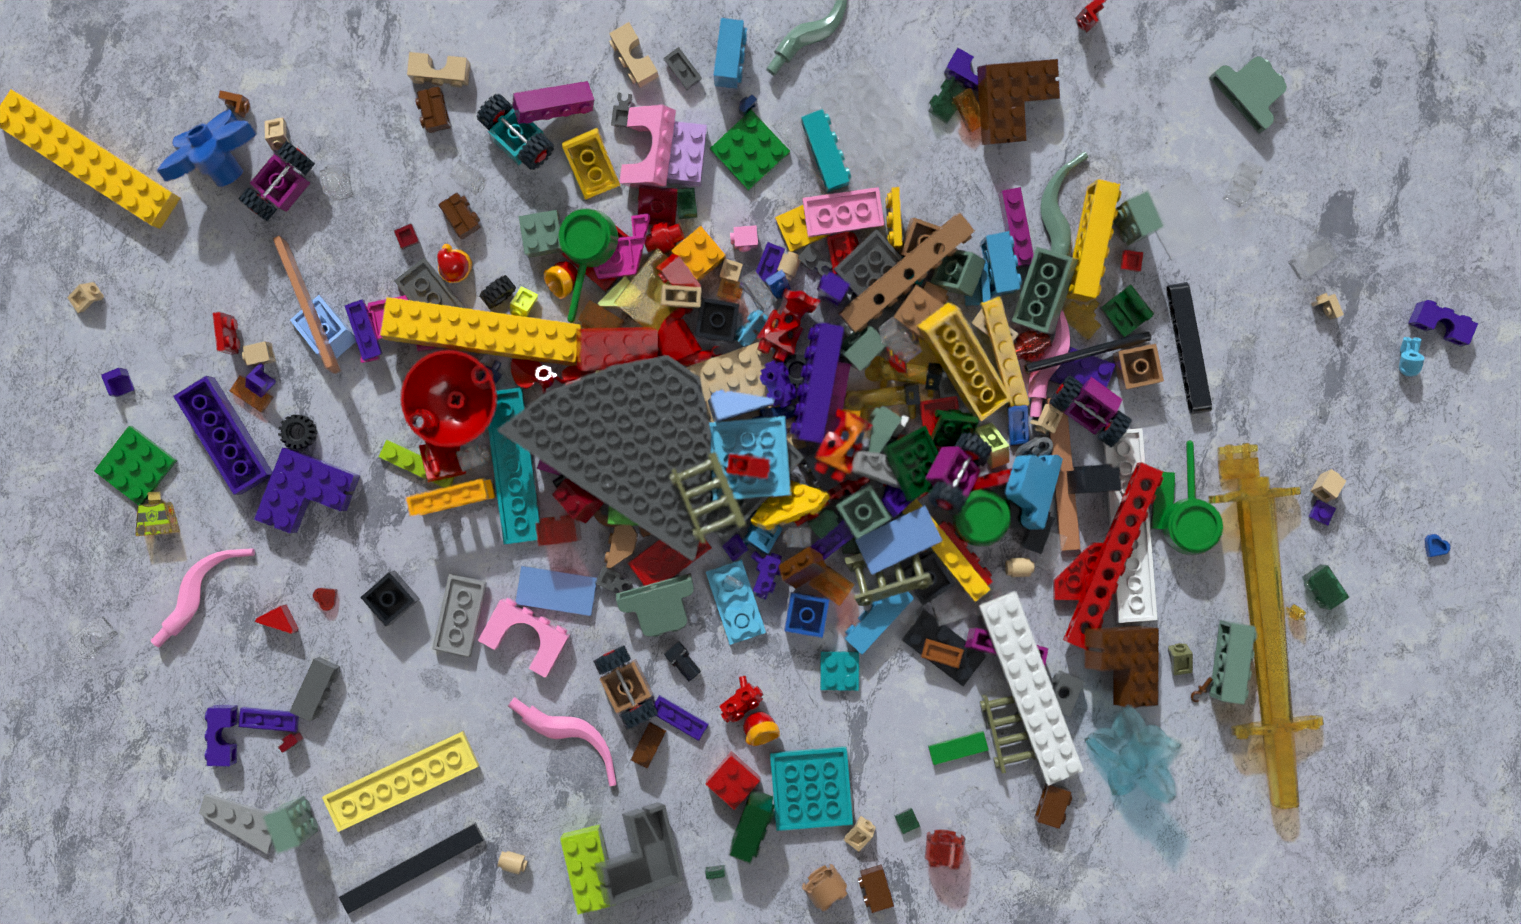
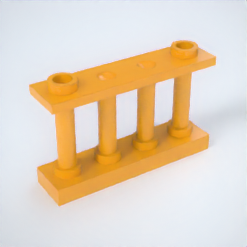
M484 479L408 496L406 501L410 516L419 514L421 516L496 497L492 480L484 481Z

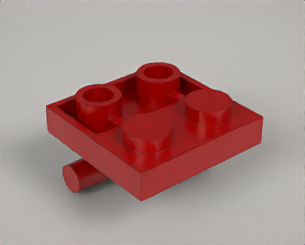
M426 441L425 444L419 445L427 482L466 474L459 446L442 447Z

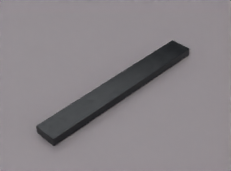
M475 822L340 895L339 899L345 911L349 914L481 843L485 839Z

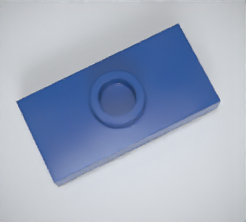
M1027 405L1007 407L1009 444L1019 445L1027 443L1029 441Z

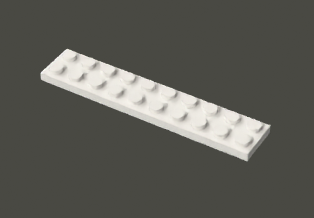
M1142 428L1127 429L1123 437L1112 448L1103 442L1105 464H1112V468L1120 467L1121 478L1120 491H1107L1110 526L1136 464L1140 462L1145 463ZM1145 480L1141 482V489L1143 491L1147 490V482ZM1136 498L1133 501V506L1138 509L1141 502ZM1149 507L1147 510L1148 517L1139 529L1141 530L1140 536L1137 541L1134 540L1132 545L1133 553L1124 564L1126 566L1125 572L1122 576H1119L1117 581L1118 589L1115 593L1118 623L1157 620ZM1128 516L1126 518L1127 526H1131L1133 524V518L1131 516ZM1121 534L1118 537V541L1120 544H1123L1126 541V537L1124 534ZM1116 551L1113 552V562L1118 560V553Z
M1013 591L979 605L1046 784L1049 786L1084 771L1017 593Z

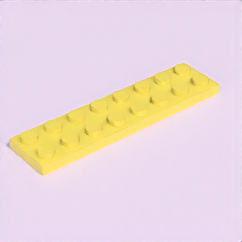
M463 730L324 795L322 799L339 832L479 766V763Z

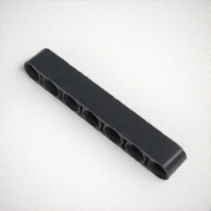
M1182 282L1167 285L1166 294L1189 413L1193 415L1212 411V401L1189 283Z

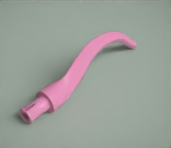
M1063 311L1060 313L1055 328L1053 343L1036 361L1068 353L1070 332ZM1060 365L1030 374L1028 398L1031 399L1030 417H1040L1043 399H1047L1049 379Z
M255 549L221 551L211 554L194 564L187 571L181 582L175 610L161 623L163 628L150 640L152 644L156 647H161L171 635L177 636L189 623L200 604L202 580L211 568L229 558L254 556Z
M513 698L508 707L522 716L521 721L539 734L552 739L578 737L585 739L593 745L605 762L609 786L617 785L609 748L603 737L592 725L580 718L548 716L533 705L529 708L517 698Z

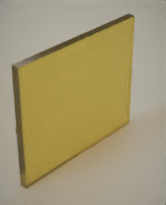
M659 249L653 252L613 302L633 318L634 322L639 323L642 327H653L659 330L663 320L671 312L679 308L660 306L661 286L670 284L667 282L664 284L658 277L659 272L656 267L668 258Z

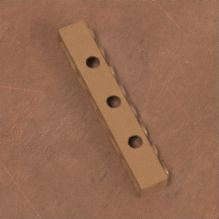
M956 213L842 309L838 315L853 332L857 330L861 332L868 326L867 322L871 318L875 320L883 313L882 309L887 305L890 307L897 302V296L901 293L906 294L909 292L916 280L918 282L923 280L928 275L926 272L929 269L937 268L942 263V258L946 255L949 257L957 251L956 247L961 242L963 244L968 242L975 230L961 213ZM936 243L944 245V252L940 255L933 251ZM907 268H911L914 271V277L911 280H907L903 276V272ZM878 293L884 296V302L881 305H876L873 301L874 296Z

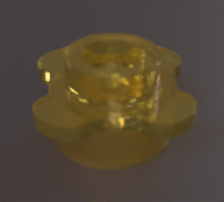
M1293 604L1290 608H1285L1289 611L1288 615L1295 621L1306 620L1304 618L1306 612L1299 606Z

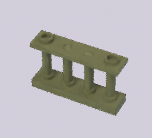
M716 452L708 454L709 459L701 465L677 474L676 469H672L673 474L669 475L673 485H678L696 529L692 530L697 541L701 540L702 543L706 542L704 539L705 535L733 524L734 526L737 524L738 528L746 525ZM709 469L710 471L714 470L717 477L713 478V481L687 492L684 491L681 481ZM715 488H722L724 495L721 496V499L692 510L688 499ZM723 506L730 507L732 514H729V517L700 529L697 517Z
M862 553L845 558L850 572L854 571L856 573L861 594L854 595V599L859 606H868L875 601L914 589L927 588L933 584V580L929 573H923L917 553L911 556L916 577L905 580L901 562L893 565L897 583L886 585L883 570L875 573L879 588L868 591L863 569L868 566Z
M985 694L981 695L982 701H979L982 713L985 712L993 742L996 757H993L995 768H999L1003 774L1006 773L1004 766L1006 764L1031 758L1035 760L1036 756L1033 748H1030V751L1002 757L1000 746L1029 740L1027 732L1002 738L997 737L995 727L1022 721L1020 714L993 720L991 708L1015 703L1013 695L991 701L988 700Z

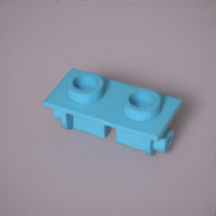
M757 309V311L751 312L747 318L748 322L736 330L734 340H742L740 344L743 347L751 345L756 339L757 335L753 330L756 329L760 333L769 317L765 314L761 316L763 311Z

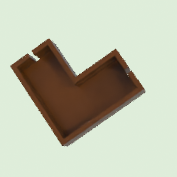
M1058 59L987 64L977 67L982 145L1027 141L1024 102L1060 99L1059 81H1056L1055 78L1059 77Z
M1129 626L1085 629V647L1102 649V652L1085 650V668L1100 671L1113 670V705L1127 708L1158 706L1159 628Z

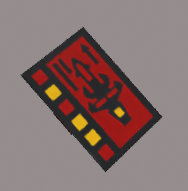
M887 336V353L890 366L899 373H908L905 350Z

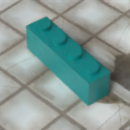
M821 109L802 116L801 124L827 193L848 186L849 179L852 178L848 167H844V154L841 149L838 150L836 143H838L835 131L831 132L829 126L831 125V120L828 113L825 114L824 110Z

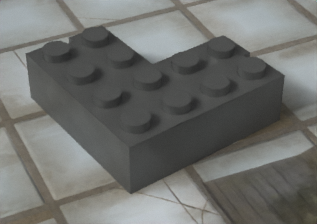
M656 802L641 807L642 810L635 809L622 814L631 852L595 864L598 880L603 883L600 885L603 901L609 906L683 881L665 804Z

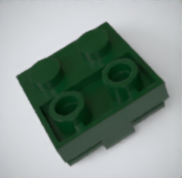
M1131 284L1099 308L1122 338H1125L1154 315L1153 311Z
M936 410L935 417L939 418L931 438L936 447H955L962 434H974L979 424L978 417H974L973 413L961 412V410Z

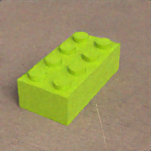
M601 825L563 833L560 841L577 914L612 907L603 901L600 885L603 883L599 882L595 864L608 860Z

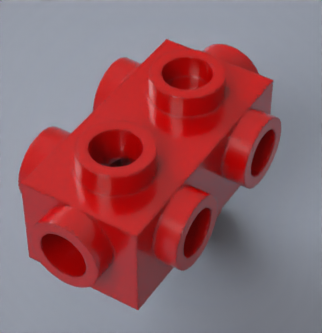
M746 676L739 677L740 688L735 691L736 693L719 706L722 711L721 716L726 723L729 721L734 723L741 720L745 713L758 707L763 700L762 696L764 693L758 686L754 687L750 683L747 684Z

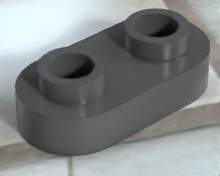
M1039 435L1021 445L1016 451V457L1022 456L1025 451H1027L1026 455H1036L1037 457L1047 455L1053 449V442L1047 436Z

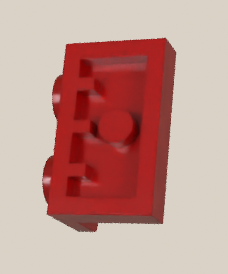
M1093 0L1076 16L1077 25L1081 30L1087 33L1099 21L1097 15L1105 8L1103 4L1107 0Z
M847 231L827 237L835 275L838 274L834 271V268L859 245L858 238L853 232Z

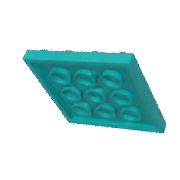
M846 746L770 752L776 831L853 825Z

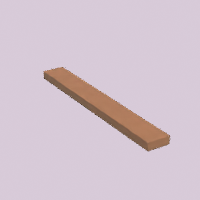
M279 235L273 238V241L325 367L336 374L341 369L289 244Z
M1051 398L1046 399V404H1049ZM1063 413L1055 433L1049 432V438L1053 442L1051 455H1059L1063 458L1054 490L1060 551L1080 549L1075 494H1068L1067 471H1073L1068 416Z

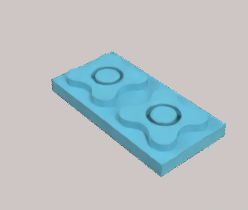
M739 560L706 571L729 644L731 645L766 633L743 561Z

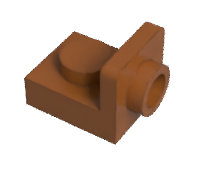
M220 90L218 98L225 102L224 105L235 108V114L245 118L246 113L250 109L249 99L240 94Z

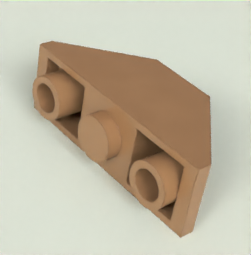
M633 525L616 526L614 533L610 532L608 544H611L610 552L606 551L604 563H607V568H612L635 552L638 533Z

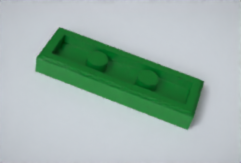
M1163 472L1162 484L1155 490L1156 498L1152 504V529H1162L1164 515L1174 502V472Z
M984 731L928 745L933 765L989 750Z

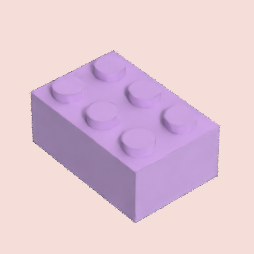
M674 122L667 183L701 187L708 131L707 125Z

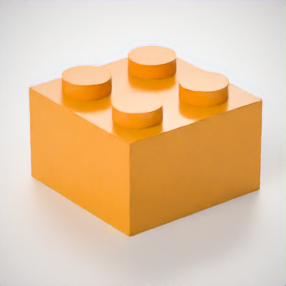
M702 226L698 227L671 250L672 254L680 256L698 282L726 259L725 253Z

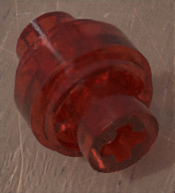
M1028 330L1019 334V337L1016 338V343L1013 345L1018 360L1024 359L1026 362H1033L1041 359L1044 355V350L1050 348L1052 343L1048 333L1041 332L1038 334L1034 330Z

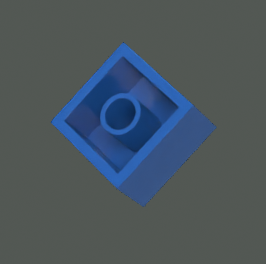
M791 591L784 631L823 638L830 599Z

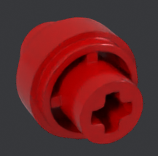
M668 222L655 224L651 228V233L646 235L644 245L648 253L658 250L660 254L672 252L671 250L677 246L676 243L685 239L680 224L678 223L670 226Z

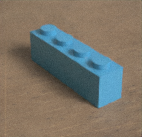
M904 592L873 602L868 612L864 610L857 618L859 621L856 625L851 624L846 629L844 638L857 651L863 654L911 603L914 597L909 592Z

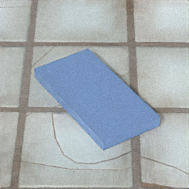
M923 506L855 539L873 575L942 542V539L926 506Z
M521 566L516 603L518 605L592 616L597 577Z

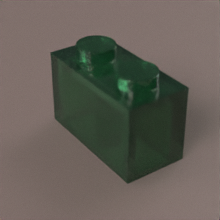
M824 509L818 514L819 516L807 523L820 539L839 525L837 523L839 518L832 510Z
M1320 564L1302 576L1305 581L1304 586L1309 592L1314 594L1316 597L1314 600L1320 608L1332 610L1350 598L1328 565Z

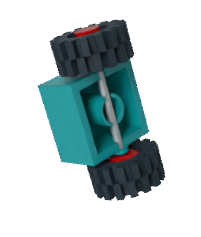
M494 94L493 97H489V100L484 102V105H481V110L477 112V120L489 130L488 133L491 140L518 166L524 163L530 170H535V168L538 169L540 165H543L545 160L549 159L548 156L552 155L554 144L534 122L519 124L514 109H512V104L501 94Z

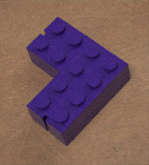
M282 447L254 520L274 526V528L287 533H297L310 500L338 511H347L353 495L344 494V492L355 491L361 475L294 449Z

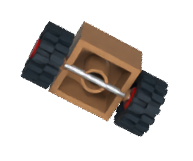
M623 645L605 653L603 656L595 659L593 663L599 675H602L599 679L616 714L631 707L620 714L628 730L650 720L658 712L651 699L639 703L651 697L653 692L637 660L630 661L631 658Z

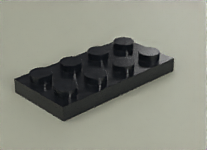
M925 609L901 639L919 654H922L926 638L963 649L959 668L928 660L963 687L986 657L980 651L966 648V640Z

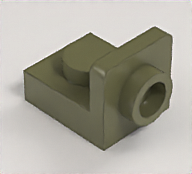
M1178 643L1168 646V651L1171 654V672L1173 675L1193 673V653L1186 643Z

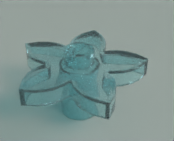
M1129 704L1115 717L1112 729H1097L1084 738L1096 756L1112 764L1107 777L1112 795L1129 794L1139 785L1147 795L1159 802L1170 804L1176 798L1175 782L1166 767L1179 756L1183 744L1168 737L1161 728L1155 725H1145L1138 712Z

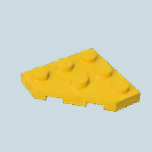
M790 480L791 495L768 497L750 521L754 526L768 531L774 529L775 525L782 522L788 524L801 519L800 516L810 512L813 515L820 512L830 497L827 492Z

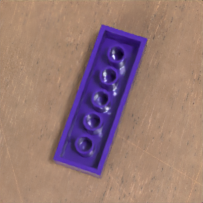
M821 322L809 329L808 339H810L809 347H806L804 358H807L806 365L801 370L803 381L797 391V396L800 397L798 404L794 407L796 418L795 423H792L790 428L792 439L813 443L823 442L844 327Z
M204 376L173 396L233 495H242L271 477L273 471L215 377Z

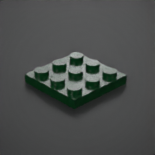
M926 425L883 448L907 501L914 500L933 488L926 477L939 453Z

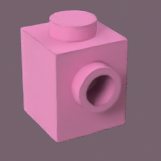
M757 225L734 227V233H730L731 244H735V249H739V252L751 251V248H758Z

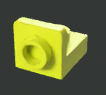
M521 286L510 302V313L516 316L528 317L531 308L538 299V294Z

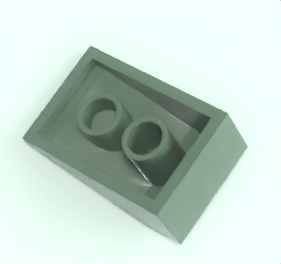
M884 406L876 407L869 416L871 419L870 423L873 425L868 430L866 452L880 453L902 420L900 416Z

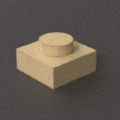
M724 259L719 278L738 283L743 264Z

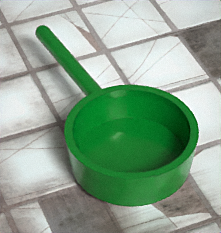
M593 209L573 211L563 220L559 229V243L562 251L574 263L579 265L567 318L569 323H573L576 318L586 268L597 267L607 262L614 254L618 244V232L613 220L607 214Z
M1188 440L1186 442L1188 498L1181 499L1169 507L1163 518L1162 529L1166 541L1174 550L1185 555H1199L1212 549L1219 542L1223 533V520L1219 511L1212 504L1195 497L1194 442Z
M987 489L970 491L959 515L955 514V516L952 515L953 526L958 536L966 543L978 547L990 546L1000 541L1007 533L1011 521L1010 510L1005 500L999 494Z

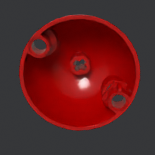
M444 350L431 353L413 365L403 382L400 401L404 418L417 436L433 445L454 447L471 442L488 428L497 408V391L493 380V373L490 369L485 368L478 360L466 353ZM481 371L486 373V378L483 381H480L478 376ZM456 397H461V399L459 400V401H460V404H457V403H456V402H457V398H456ZM419 417L423 419L421 427H418L416 424V420Z

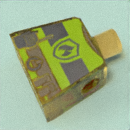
M149 492V504L138 505L135 535L148 536L180 532L172 502L161 503L160 492Z

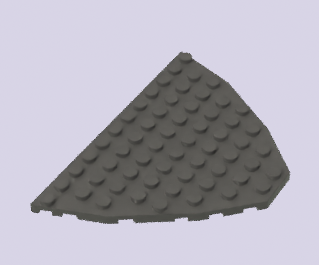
M668 355L613 365L546 392L498 429L500 433L694 561L700 540H696L692 531L696 528L678 485H673L669 475L673 474L672 469H676L677 474L701 465L709 459L708 454H711V430L701 379L695 373ZM709 469L681 481L684 491L687 492L711 481V471ZM708 491L688 499L692 510L709 504L711 494ZM707 513L696 518L700 529L704 527Z

